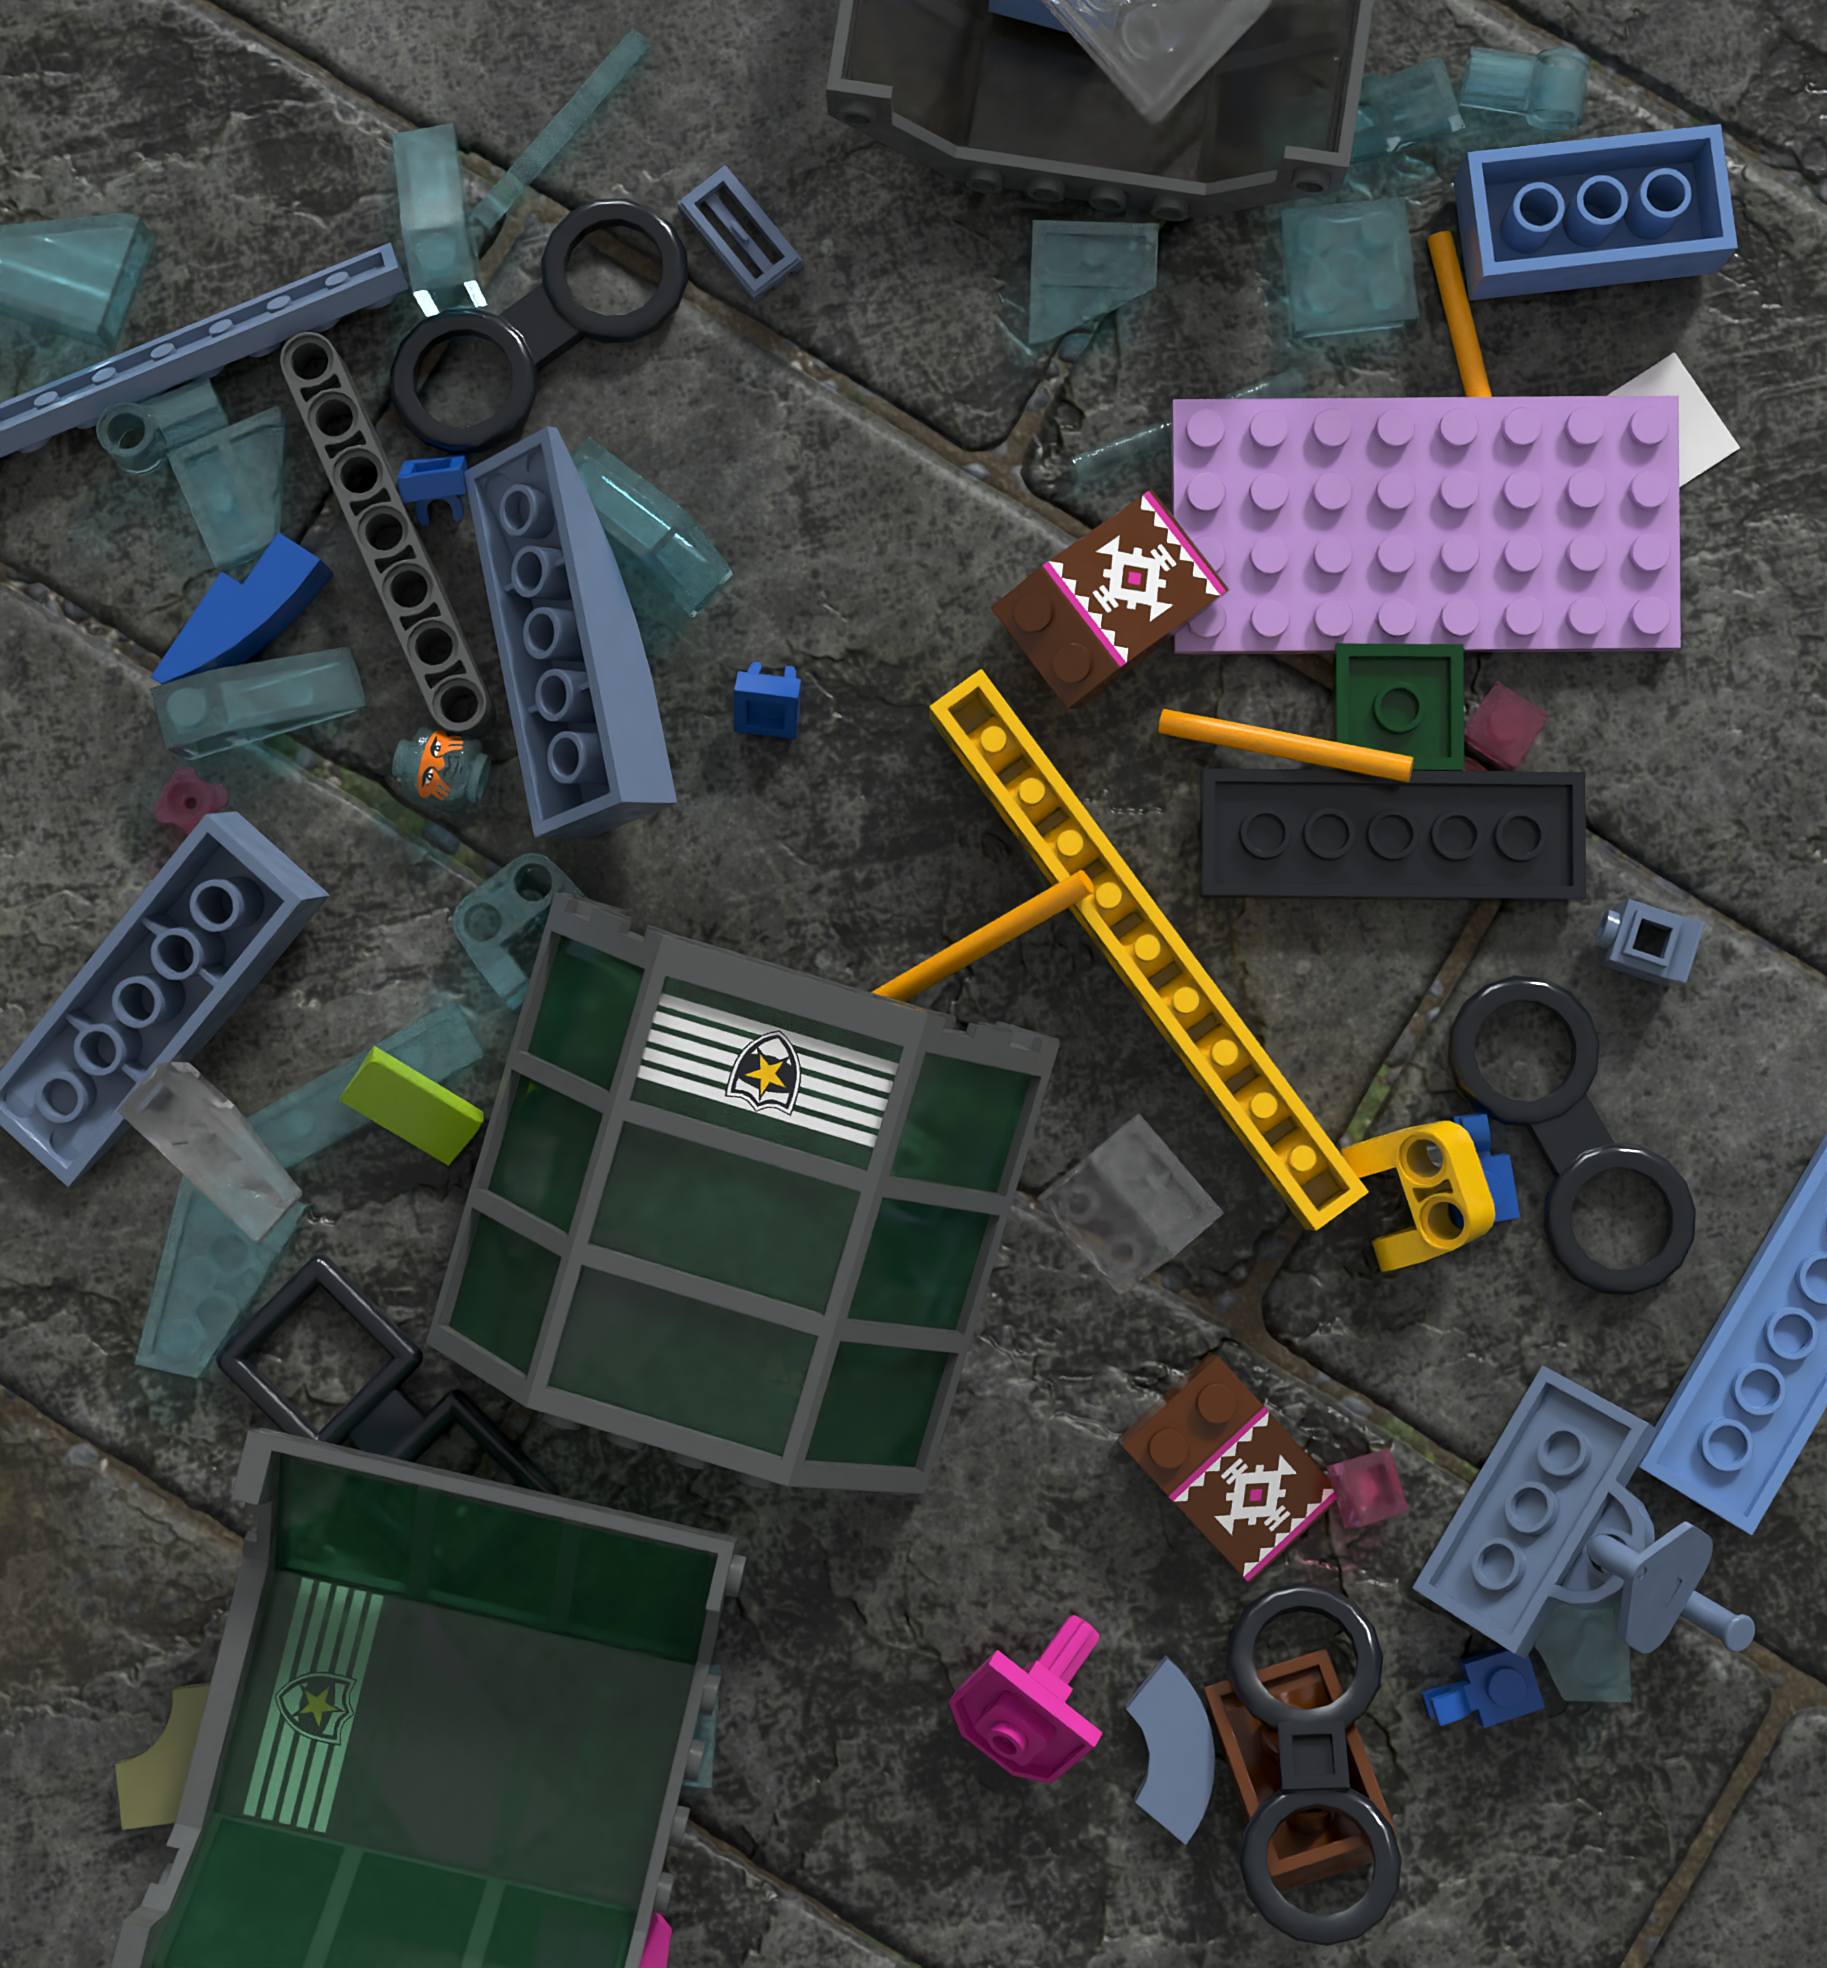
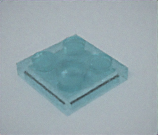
M1405 197L1280 210L1278 227L1292 339L1408 327L1417 324L1420 316Z

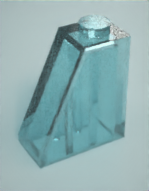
M129 213L0 225V315L115 353L157 238L139 216Z
M588 436L570 456L589 493L611 548L691 618H694L733 575L734 571L686 510Z

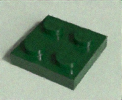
M1336 643L1335 650L1333 651V742L1414 757L1412 768L1414 771H1464L1463 644Z

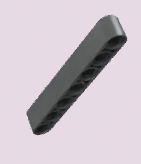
M314 332L296 334L286 342L281 350L280 364L283 375L430 713L449 735L461 737V739L457 740L466 742L480 740L490 732L495 724L497 713L494 701L407 502L402 503L398 481L350 371L327 338ZM318 358L328 359L327 369L320 377L312 380L302 379L303 369L310 361ZM341 414L353 415L352 425L347 432L335 437L326 434L327 426L331 419ZM369 469L378 472L377 482L369 491L364 493L351 492L352 480L358 473ZM393 525L402 527V539L398 545L385 551L376 549V537L381 530ZM414 582H424L427 584V596L422 603L411 608L401 607L400 595L407 585ZM440 638L452 640L453 648L448 660L438 665H428L425 663V650L431 642ZM462 695L476 696L478 707L474 716L466 722H451L449 709L453 701Z

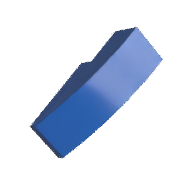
M278 532L243 585L221 571L151 675V678L177 695L215 680L250 659L281 635L312 603L334 573L321 559Z

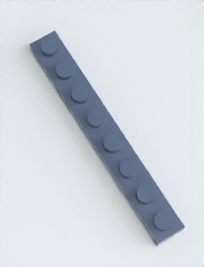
M391 242L0 403V458L15 451L20 453L35 451L48 443L52 436L73 427L78 429L93 427L105 420L110 412L131 403L136 405L151 403L163 396L168 388L187 380L203 381L221 372L226 364L245 356L261 357L270 354L279 348L284 340L306 331L319 333L328 330L338 323L340 317L361 308L378 309L388 305L398 296V293L409 289Z

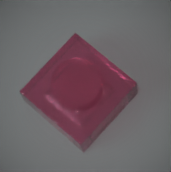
M1496 681L1464 726V741L1505 769L1512 771L1516 768L1550 715Z
M1390 1448L1326 1466L1345 1530L1364 1526L1409 1511Z

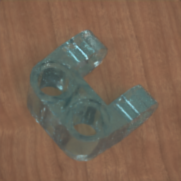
M538 853L523 854L512 860L466 896L456 907L453 915V930L478 970L517 1016L521 1013L530 978L507 948L548 917L555 893L566 892L588 899L547 856ZM533 869H544L549 871L552 877L550 892L546 897L538 901L523 899L520 893L522 877ZM483 908L497 909L501 916L499 932L489 940H475L470 932V922L473 915ZM582 944L592 956L600 952V950Z

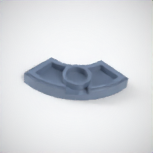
M1165 1655L1125 1704L1126 1710L1142 1728L1148 1748L1146 1775L1134 1796L1136 1804L1186 1845L1199 1826L1210 1800L1215 1772V1748L1209 1720L1198 1694L1179 1667Z

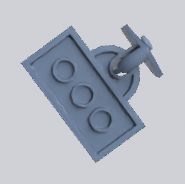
M1543 1365L1412 1587L1417 1592L1526 1659L1558 1602L1580 1610L1605 1609L1621 1601L1618 1638L1644 1654L1652 1652L1662 1644L1679 1616L1723 1641L1725 1648L1731 1652L1736 1653L1746 1649L1755 1635L1754 1621L1749 1616L1743 1614L1736 1615L1695 1591L1711 1559L1713 1550L1711 1537L1689 1522H1683L1655 1542L1654 1525L1644 1504L1625 1488L1658 1430L1648 1422ZM1602 1568L1612 1574H1604Z

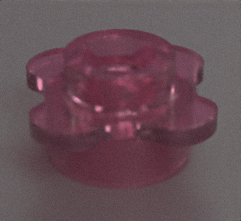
M180 767L172 773L171 781L166 784L160 799L154 804V815L163 824L174 823L185 829L188 837L205 814L217 813L218 809L227 806L229 793L222 784H208L199 779L194 769ZM190 798H195L197 801L194 809L186 807V802Z

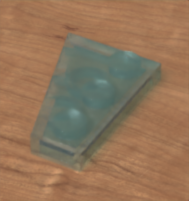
M182 1175L135 1364L196 1379L204 1377L312 1204L191 1175Z

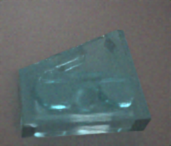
M278 405L167 453V457L214 566L220 572L263 555L276 534L280 533L287 419Z

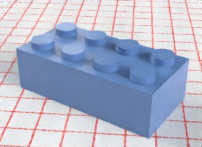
M1721 124L1467 152L1453 179L1469 301L1715 274L1738 248Z

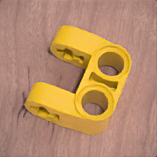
M1438 1121L1404 1128L1340 1149L1343 1158L1358 1178L1397 1168L1416 1226L1405 1228L1371 1241L1381 1272L1421 1263L1453 1251L1483 1236L1493 1226L1496 1215L1494 1202L1473 1140L1468 1131L1461 1125L1451 1121ZM1428 1141H1432L1439 1147L1443 1157L1442 1168L1434 1165L1428 1157ZM1449 1203L1454 1204L1461 1211L1464 1218L1463 1230L1452 1224L1448 1217L1447 1208Z

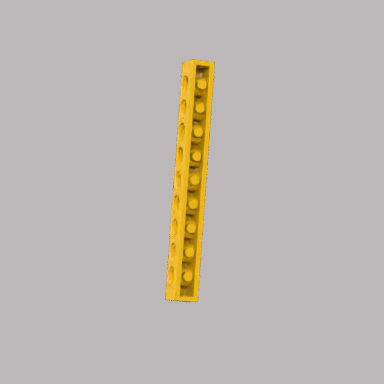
M980 669L930 705L929 720L1050 884L1054 886L1080 870L1088 875L1093 884L1094 893L1068 907L1305 1230L1317 1231L1366 1195L1369 1191L984 671Z

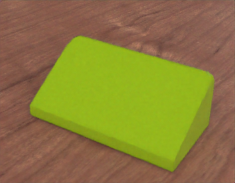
M376 1046L372 1047L339 1097L340 1102L448 1166L484 1123L482 1110Z

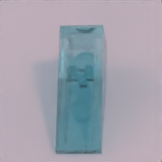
M450 123L392 134L401 230L414 296L426 316L435 315L445 309L474 308L487 305L454 124Z
M349 646L214 669L150 688L166 748L186 761L368 708L353 653Z

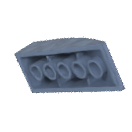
M547 426L466 470L464 477L534 838H592L677 804L653 679L636 617L615 556L589 493L558 429Z
M237 811L205 814L1 1069L0 1126L67 1187L74 1186L124 1135L211 1040L330 895Z

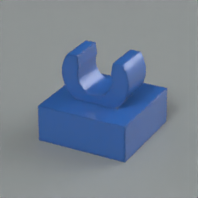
M466 453L403 461L397 478L402 503L417 501L415 515L421 526L430 525L432 516L429 503L436 499H442L449 503L454 522L462 521L466 506L463 494L467 490L464 472L469 469Z
M753 662L748 672L738 671L734 689V732L788 739L797 738L800 722L801 679L796 678L794 667L786 666L784 677L761 674L760 662Z

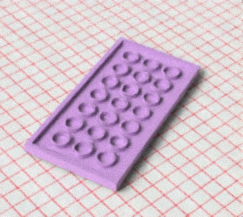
M1679 396L1173 399L1171 403L1172 515L1230 589V591L1172 636L1173 655L1333 654L1336 643L1463 644V653L1675 651L1681 648Z

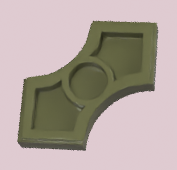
M211 1682L179 1686L172 1690L171 1714L160 1738L147 1751L122 1759L115 1764L122 1830L176 1822ZM247 1735V1739H246L245 1746H246L247 1744H249V1736H248V1735Z

